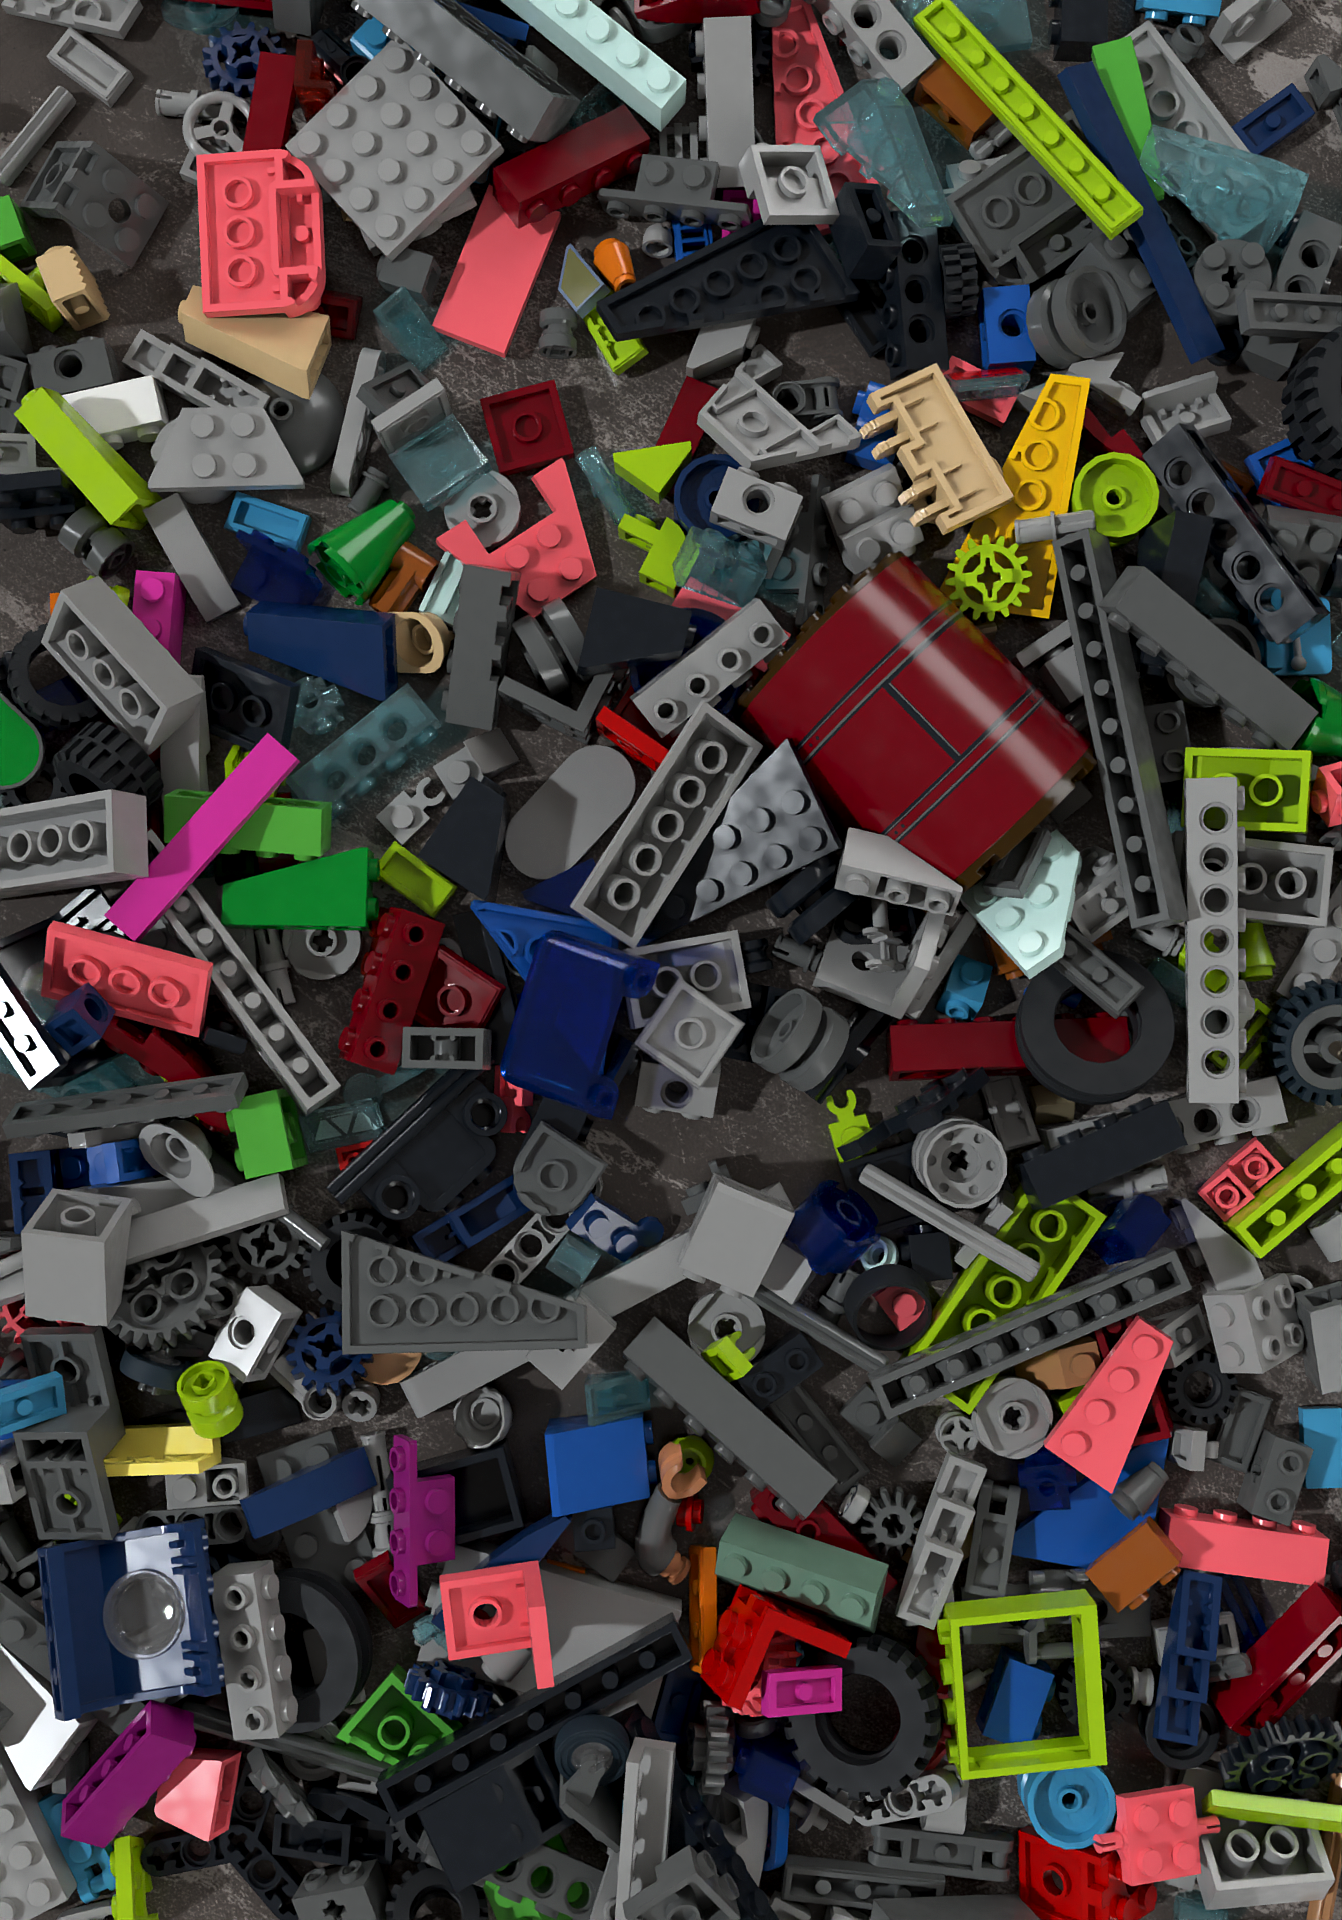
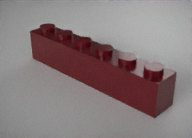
M1107 1012L1094 1013L1090 1015V1018H1075V1015L1070 1013L1055 1015L1054 1026L1059 1040L1069 1052L1085 1061L1097 1063L1115 1061L1130 1049L1127 1017L1114 1019ZM985 1016L975 1018L973 1022L958 1023V1020L955 1018H942L935 1020L934 1024H919L917 1020L906 1019L895 1022V1025H890L886 1034L889 1081L943 1079L962 1067L968 1073L982 1066L988 1077L1033 1075L1023 1062L1017 1047L1015 1037L1016 1017L1012 1018V1021H997L996 1017Z

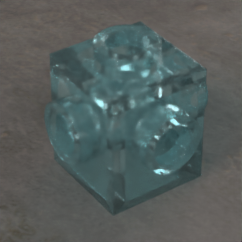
M308 676L295 682L300 685L293 724L295 728L301 726L310 736L314 734L318 736L334 730L337 727V723L345 720L340 709L345 703L335 683L329 685L321 676L316 679L314 676ZM318 699V703L314 708L308 709L305 707L306 704Z

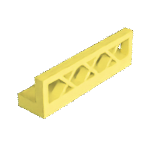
M191 1423L124 1426L126 1434L103 1459L107 1477L200 1474L222 1462L220 1437L214 1439L202 1438L195 1433Z

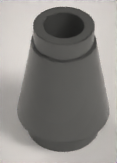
M1151 1461L1147 1466H1144L1115 1485V1492L1109 1498L1126 1518L1134 1521L1138 1516L1144 1517L1164 1487V1484L1169 1480V1477L1159 1465Z

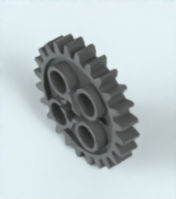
M208 1239L126 1266L121 1304L107 1328L114 1335L119 1334V1338L126 1344L133 1341L140 1349H144L149 1341V1344L155 1350H160L163 1339H166L172 1347H176L177 1335L181 1333L188 1340H191V1327L196 1325L201 1329H205L206 1325L202 1317L205 1314L210 1316L217 1315V1312L211 1306L212 1301H224L225 1297L216 1290L218 1287L228 1284L225 1277L219 1274L227 1269V1265L221 1259H218L222 1255L221 1250L216 1245H213L214 1241L212 1239ZM177 1252L176 1257L171 1262L165 1263V1260L171 1253ZM141 1273L139 1280L129 1285L131 1279L136 1274ZM191 1283H194L193 1288L190 1292H188L185 1295H181V1292L184 1289V1287ZM157 1305L156 1311L151 1316L145 1317L147 1310Z

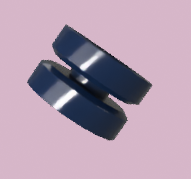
M708 454L694 459L681 471L674 487V521L684 532L687 542L704 552L723 553L737 548L748 538L709 522L712 506L728 466L736 470L738 467H742L733 457L727 454ZM754 498L747 502L748 508L755 513H758L759 498Z

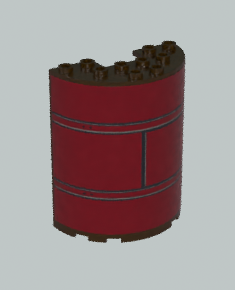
M891 551L874 569L868 567L854 581L852 588L848 583L844 584L830 598L829 601L831 603L824 610L825 613L823 615L816 611L800 627L802 631L795 638L797 641L788 651L782 649L767 664L768 669L763 674L764 677L755 687L749 686L736 699L735 703L739 708L733 717L763 745V748L770 755L786 738L793 739L826 812L846 833L848 828L851 827L889 836L963 887L962 894H964L985 875L986 871L984 868L992 867L1000 859H1003L1076 787L1074 783L1084 778L1098 762L1095 749L1091 743L902 551L896 553Z

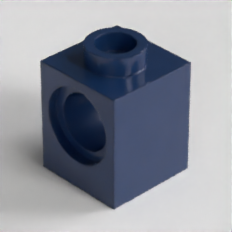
M88 982L57 1002L43 1028L70 1056H73L102 1038L116 1011Z

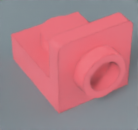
M887 1287L872 1294L899 1331L906 1329L915 1322L925 1306L924 1299L917 1292L905 1287Z

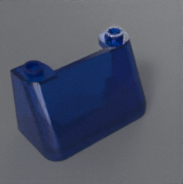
M551 930L546 932L537 944L500 1064L502 1077L505 1081L521 1089L592 1116L612 1120L619 1092L614 1080L598 1074L622 996L635 999L646 996L655 983L661 963L564 931Z

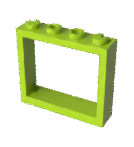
M1086 1589L944 1604L942 1609L943 1619H937V1633L940 1645H945L946 1655L945 1659H940L941 1679L943 1685H948L949 1697L942 1700L943 1714L946 1725H951V1738L945 1739L948 1763L955 1764L961 1780L1108 1765L1097 1604ZM1071 1615L1079 1736L968 1747L959 1627Z

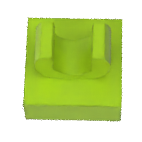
M736 1331L711 1343L701 1353L709 1365L729 1383L744 1377L753 1367L748 1360L754 1356L755 1348L750 1347L741 1352L735 1345L737 1339L742 1336L740 1331Z

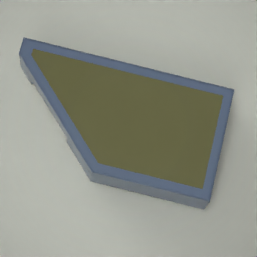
M570 243L566 247L558 290L583 319L596 306V302L603 299L610 290Z

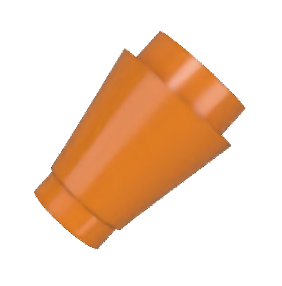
M608 238L596 246L594 250V266L615 292L637 282L630 250L625 243L617 238Z

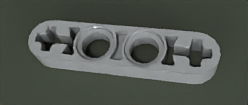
M364 347L360 352L331 472L330 489L333 494L353 498L358 488L372 430L371 420L375 418V415L356 395L362 384L385 373L386 355L384 351Z

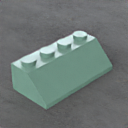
M735 1513L720 1539L715 1574L724 1583L736 1587L739 1584L745 1585L804 1611L874 1635L889 1564Z

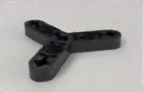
M266 1750L283 1768L285 1763L282 1754ZM248 1759L234 1795L229 1830L209 1841L211 1847L209 1854L205 1856L194 1854L190 1848V1841L196 1838V1836L182 1829L165 1831L154 1835L142 1851V1867L149 1875L154 1877H164L231 1863L278 1919L299 1920L293 1902L287 1906L283 1901L286 1895L291 1897L296 1893L303 1878L284 1856L272 1854V1842L262 1829L273 1795L269 1790L262 1794L254 1786L250 1778H248V1774L252 1772ZM247 1791L258 1792L263 1799V1806L256 1810L248 1809L243 1804L242 1795ZM245 1833L247 1835L245 1843L239 1842L235 1845L232 1842L234 1834L238 1836ZM181 1842L180 1851L174 1852ZM157 1847L161 1848L162 1853L173 1852L169 1854L165 1862H162L160 1856H153ZM258 1847L259 1850L253 1854L250 1861H247L245 1858L249 1851L252 1853L254 1848ZM260 1860L272 1862L276 1868L275 1876L267 1879L261 1878L255 1871L256 1862ZM283 1877L285 1881L282 1885V1888L279 1885L276 1891H273L272 1889L276 1887L280 1879Z

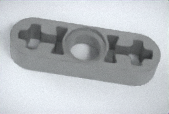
M935 1768L925 1770L916 1780L911 1781L906 1788L913 1799L911 1808L902 1806L897 1801L895 1793L890 1792L883 1799L884 1803L874 1810L869 1806L865 1807L863 1803L865 1798L868 1802H874L870 1796H864L861 1801L853 1800L849 1809L855 1812L853 1818L864 1826L880 1825L941 1813L958 1800L960 1786L956 1777L947 1769ZM936 1784L939 1788L944 1787L946 1794L942 1797L941 1793L936 1792L925 1797L924 1791H927Z

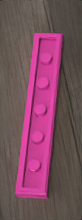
M267 733L148 865L149 877L136 879L104 916L132 941L139 943L301 761Z

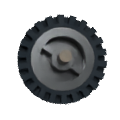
M1321 979V984H1318L1311 980L1305 982L1306 989L1304 990L1297 986L1289 990L1293 996L1289 1000L1281 997L1276 1002L1281 1006L1278 1013L1272 1010L1268 1013L1266 1018L1272 1021L1271 1027L1263 1026L1262 1035L1268 1038L1267 1042H1261V1050L1268 1055V1057L1263 1059L1266 1066L1273 1071L1271 1074L1277 1076L1278 1082L1300 1099L1308 1103L1311 1100L1316 1105L1325 1106L1326 1101L1333 1106L1342 1105V981L1338 980V983L1331 979Z

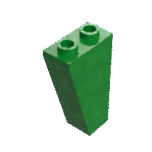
M360 847L223 884L221 923L230 929L372 931V921H378L379 901L378 898H373V882H379L380 879L379 858H374V853L369 848Z

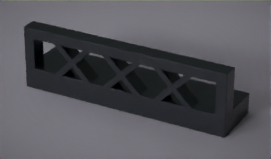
M472 910L453 915L463 958L506 987L484 1028L492 1030L491 1057L495 1062L491 1066L530 1057L508 968L505 964L504 952Z

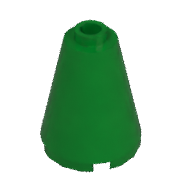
M389 499L314 539L307 545V551L309 556L316 552L320 559L315 565L316 568L336 591L345 598L350 594L358 598L354 604L358 606L363 605L368 601L389 570L398 549L409 540L416 527L413 520L416 517L406 503L403 501L397 503Z
M1309 677V681L1302 679L1297 681L1291 689L1316 709L1318 714L1291 750L1312 751L1313 756L1342 757V693L1319 679Z

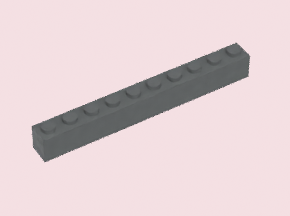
M1086 528L1052 541L1131 928L1154 930L1189 921L1129 633L1128 631L1127 633L1121 632L1113 627L1106 620L1109 614L1099 607V604L1117 581L1109 538L1090 528Z

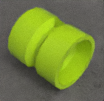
M207 1360L194 1364L181 1374L177 1382V1393L186 1410L191 1426L197 1435L209 1439L223 1437L240 1424L243 1418V1406L234 1389L230 1373L224 1364L218 1361Z

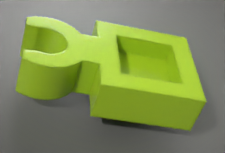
M851 1089L845 1090L848 1102L842 1108L835 1106L832 1095H828L825 1099L828 1110L835 1114L838 1120L827 1124L838 1162L840 1163L844 1162L837 1148L870 1127L866 1113L854 1115L853 1110L856 1106V1096ZM876 1146L863 1155L877 1152Z

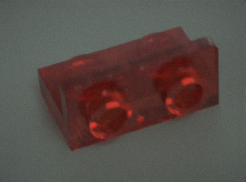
M297 39L294 88L306 123H308L336 96L337 90L335 83L330 81L329 78L324 77V59L318 57L314 42L312 40Z

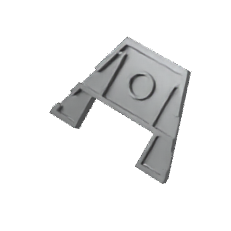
M761 343L754 347L750 358L736 368L732 379L727 384H723L699 411L697 425L742 467L753 471L853 450L860 446L862 434L840 414L808 430L761 386L781 376L783 363Z

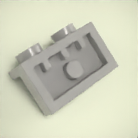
M1236 0L1222 11L1209 38L1232 64H1235L1289 21L1292 12L1282 0Z

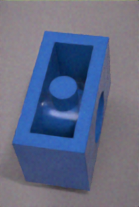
M1029 284L982 289L977 305L982 370L1016 367L1023 373L1003 376L1026 375L1030 373L1036 360L1040 359V355L1036 352L1029 338L1026 324L1027 304L1031 298ZM1011 326L1015 328L1018 336L1011 337L1006 335L1001 327Z

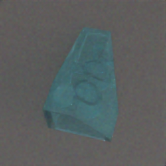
M887 77L881 79H862L816 113L813 121L831 147L841 156L847 152L862 165L859 172L867 180L873 177L889 189L887 198L920 228L944 227L952 224L954 219L913 107L902 93L901 87L896 81Z

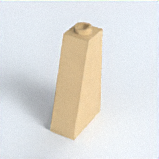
M195 285L192 286L187 299L180 302L178 309V322L183 324L185 341L301 398L310 400L332 345L329 315L307 312L294 318H289L285 313L207 318L203 313L202 287Z

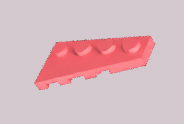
M1137 1314L1044 1440V1447L1112 1494L1174 1343L1172 1338Z

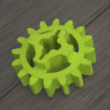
M985 534L982 538V545L979 546L972 539H969L967 541L969 548L967 553L959 549L955 551L956 557L960 560L959 563H948L947 569L954 572L955 577L945 580V585L955 586L956 591L949 596V599L951 601L959 598L962 600L963 603L959 608L962 613L968 608L973 609V620H977L981 612L987 614L988 621L992 622L994 621L996 611H1000L1006 618L1009 616L1007 606L1010 603L1016 607L1022 605V602L1017 597L1018 593H1029L1030 588L1023 585L1022 581L1031 577L1032 572L1022 571L1021 565L1028 560V557L1021 556L1017 558L1014 555L1019 546L1017 543L1011 545L1008 549L1003 547L1004 536H1000L996 544H990L989 536ZM994 552L1006 557L1013 568L1004 569L995 562ZM979 554L980 564L973 572L962 573L965 564L973 556ZM986 559L989 562L992 574H999V581L994 582L990 590L991 598L988 597V589H986L985 584L982 582L978 583L977 576H981L984 573ZM1014 583L1009 596L997 604V592L1005 584ZM963 588H974L982 595L983 605L971 600Z

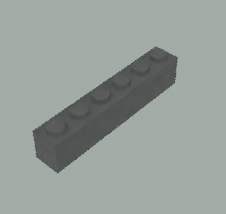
M1127 566L1099 604V607L1109 614L1106 620L1113 627L1124 633L1129 631L1138 638L1136 645L1150 656L1156 657L1159 655L1168 663L1165 669L1182 681L1188 679L1196 686L1194 692L1197 696L1212 705L1215 703L1220 705L1225 710L1222 714L1224 718L1237 727L1243 728L1245 726L1254 733L1251 739L1263 749L1291 750L1318 714L1316 709L1146 567Z
M655 1316L623 1351V1358L627 1361L623 1367L640 1383L646 1378L657 1389L653 1393L654 1396L671 1410L676 1405L687 1415L683 1422L698 1436L701 1437L704 1433L708 1434L717 1443L713 1449L725 1461L732 1465L736 1460L747 1470L744 1477L757 1490L763 1492L767 1488L778 1498L775 1502L776 1507L791 1520L798 1516L804 1521L838 1481Z

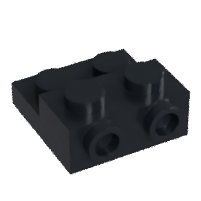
M60 469L0 475V523L15 534H32L42 527L61 530L64 523L73 513L86 506L85 495Z

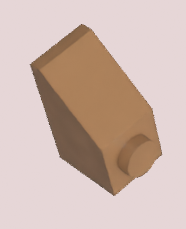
M1086 1334L1013 1367L1015 1376L1028 1380L1042 1390L1069 1389L1086 1385L1100 1366L1101 1358L1097 1341Z

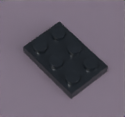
M209 647L195 648L191 675H204L209 733L250 751L269 733L289 751L300 685Z

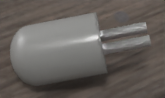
M977 1668L964 1675V1690L971 1692L985 1684L986 1680L984 1677L994 1672L993 1669L990 1668L981 1672Z

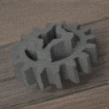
M289 1204L288 1207L293 1210L294 1205ZM273 1218L261 1222L256 1227L249 1226L224 1234L225 1237L231 1239L221 1248L225 1252L232 1251L233 1256L227 1264L232 1266L238 1263L241 1266L238 1272L240 1278L247 1272L253 1274L252 1282L254 1284H257L262 1276H266L269 1284H274L277 1279V1273H280L283 1278L287 1279L292 1274L289 1265L295 1268L301 1266L303 1260L297 1254H304V1251L309 1246L302 1243L301 1240L303 1238L289 1227L287 1228L290 1234H286L279 1224L280 1220ZM269 1227V1241L273 1243L263 1254V1240L260 1237ZM242 1247L247 1248L252 1256V1260L244 1253ZM276 1254L284 1256V1254L288 1255L283 1261L268 1265L271 1257Z
M699 1701L695 1722H689L686 1729L685 1765L686 1768H691V1777H694L693 1786L700 1795H720L721 1787L725 1786L724 1774L731 1773L734 1764L733 1744L735 1733L733 1727H728L729 1720L728 1717H725L726 1707L722 1706V1701Z

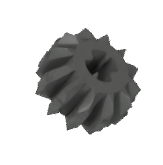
M881 1486L879 1488L881 1498L877 1500L873 1495L870 1496L868 1504L871 1508L866 1507L861 1516L864 1521L858 1524V1530L861 1534H868L865 1542L869 1548L879 1544L880 1554L886 1556L890 1547L893 1546L897 1556H902V1544L906 1542L909 1547H914L915 1539L912 1534H918L921 1525L918 1521L923 1519L924 1511L922 1508H914L917 1504V1499L913 1494L904 1498L902 1487L897 1486L892 1496H889L886 1487ZM890 1514H896L899 1523L895 1525L892 1522L893 1527L887 1528L883 1521L884 1518L887 1517L890 1520Z

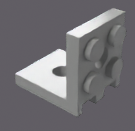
M928 911L910 944L902 942L901 945L897 946L898 961L904 963V968L897 970V973H892V971L877 973L871 970L862 971L857 969L852 963L853 959H862L865 962L872 959H881L880 945L874 943L850 945L842 942L835 933L834 921L812 986L902 1019L913 998L921 999L928 979L932 980L940 962V957L935 955L937 947L941 948L949 931V925L944 924L946 915L934 914ZM844 920L845 927L851 932L858 933L864 929L863 926ZM886 947L887 959H889L888 947Z

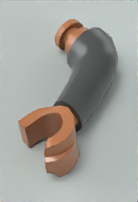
M669 1442L659 1453L658 1464L661 1481L657 1484L638 1523L634 1537V1553L640 1568L648 1576L661 1575L662 1577H667L668 1582L672 1585H677L688 1574L691 1562L685 1556L681 1557L680 1552L677 1551V1542L672 1537L673 1523L682 1498L693 1496L707 1484L705 1468L699 1463L689 1472L679 1473L683 1467L680 1443L674 1444Z

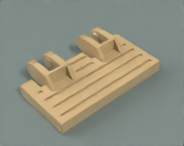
M937 363L869 394L866 402L874 415L890 409V412L871 420L861 427L859 432L862 434V438L864 440L872 438L891 428L896 433V436L880 442L873 448L871 453L874 459L877 461L896 453L912 482L927 475L929 479L910 487L897 498L901 506L910 505L930 494L934 499L935 503L916 511L909 520L913 527H918L936 519L937 526L941 533L945 535L1009 504L1014 498Z

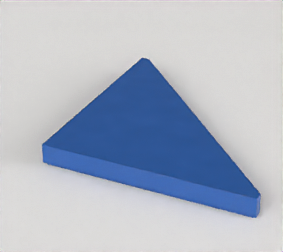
M480 900L471 901L470 908L592 1073L594 1075H603L619 940L583 918Z
M1169 1438L1131 1446L1116 1485L1144 1466H1147L1151 1461L1164 1470ZM1086 1477L1065 1492L1066 1494L1047 1507L1044 1506L1020 1523V1526L1015 1529L1011 1555L1087 1569L1090 1563L1149 1515L1155 1521L1159 1494L1144 1517L1138 1516L1134 1521H1131L1111 1502L1109 1498L1112 1495L1111 1493Z

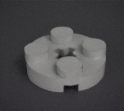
M490 470L476 473L470 471L456 478L447 489L444 497L445 520L450 530L466 519L488 552L495 547L503 545L515 534L520 524L522 509L515 487L505 476ZM488 501L492 504L489 508L491 512L489 517H481L480 519L474 517L476 514V510L473 507L475 503L478 502L484 505Z
M323 930L283 931L282 946L286 957H288L290 963L301 975L315 980H332L348 974L359 960L363 948V934L361 931L327 930L329 931L328 937L333 939L332 947H326L325 952H318L319 945L313 943L314 936H321Z
M719 1288L699 1298L690 1311L687 1325V1333L692 1350L708 1363L701 1353L711 1343L721 1339L717 1335L719 1332L717 1322L721 1319L725 1322L733 1319L735 1321L734 1330L742 1333V1336L735 1343L736 1347L741 1352L750 1347H754L756 1350L754 1356L748 1360L751 1362L762 1349L765 1340L766 1325L759 1305L745 1296H742L741 1299L732 1297L720 1291Z
M1002 1376L994 1379L972 1411L971 1421L974 1433L984 1447L999 1456L1021 1459L1036 1453L1044 1445L1043 1442L1046 1439L1045 1436L1049 1425H1052L1053 1411L1047 1395L1041 1388L1021 1377ZM1009 1407L1012 1410H1020L1021 1413L1016 1418L1018 1425L1015 1427L1003 1422V1417L1006 1415L1005 1411Z

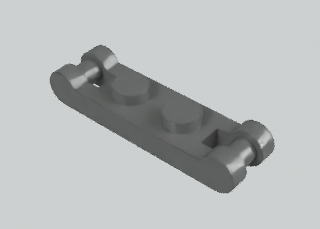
M901 1822L871 1826L870 1833L874 1836L873 1845L869 1847L867 1861L873 1866L996 1882H1007L1010 1880L1011 1866L1007 1861L1008 1853L1013 1852L1014 1837L1008 1833L1001 1831L983 1833L965 1830L963 1835L922 1831L921 1825ZM889 1841H901L900 1851L889 1849ZM983 1851L992 1852V1859L982 1861Z

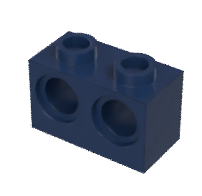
M60 1149L8 1154L14 1234H21V1231L52 1189L63 1190L58 1151Z

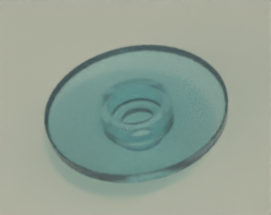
M164 0L161 5L162 16L168 24L179 29L193 31L199 35L211 34L215 29L231 23L240 11V8L235 6L184 0Z

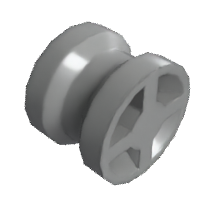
M950 1410L944 1412L938 1418L935 1424V1434L937 1440L946 1451L948 1450L963 1456L975 1449L978 1438L974 1433L972 1421L966 1413L959 1410Z

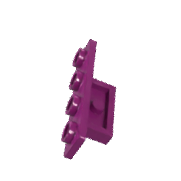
M400 1434L394 1435L393 1447L389 1452V1463L394 1474V1488L391 1489L389 1494L390 1508L394 1513V1530L390 1532L389 1536L390 1549L394 1555V1571L390 1574L389 1585L395 1600L411 1608L418 1605L417 1566L455 1560V1477L444 1474L417 1478V1441Z

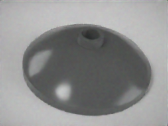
M320 373L309 400L301 398L254 374L247 378L246 383L271 397L265 411L301 476L314 473L325 466L336 454L345 417L343 401L331 381ZM286 406L289 408L285 416H277V410L280 407Z

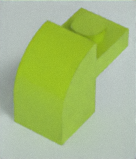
M624 513L618 525L619 538L649 552L639 571V582L674 598L688 567V543L684 532L669 517H666L661 529L658 530L655 528L656 524L649 518L639 514L632 517Z

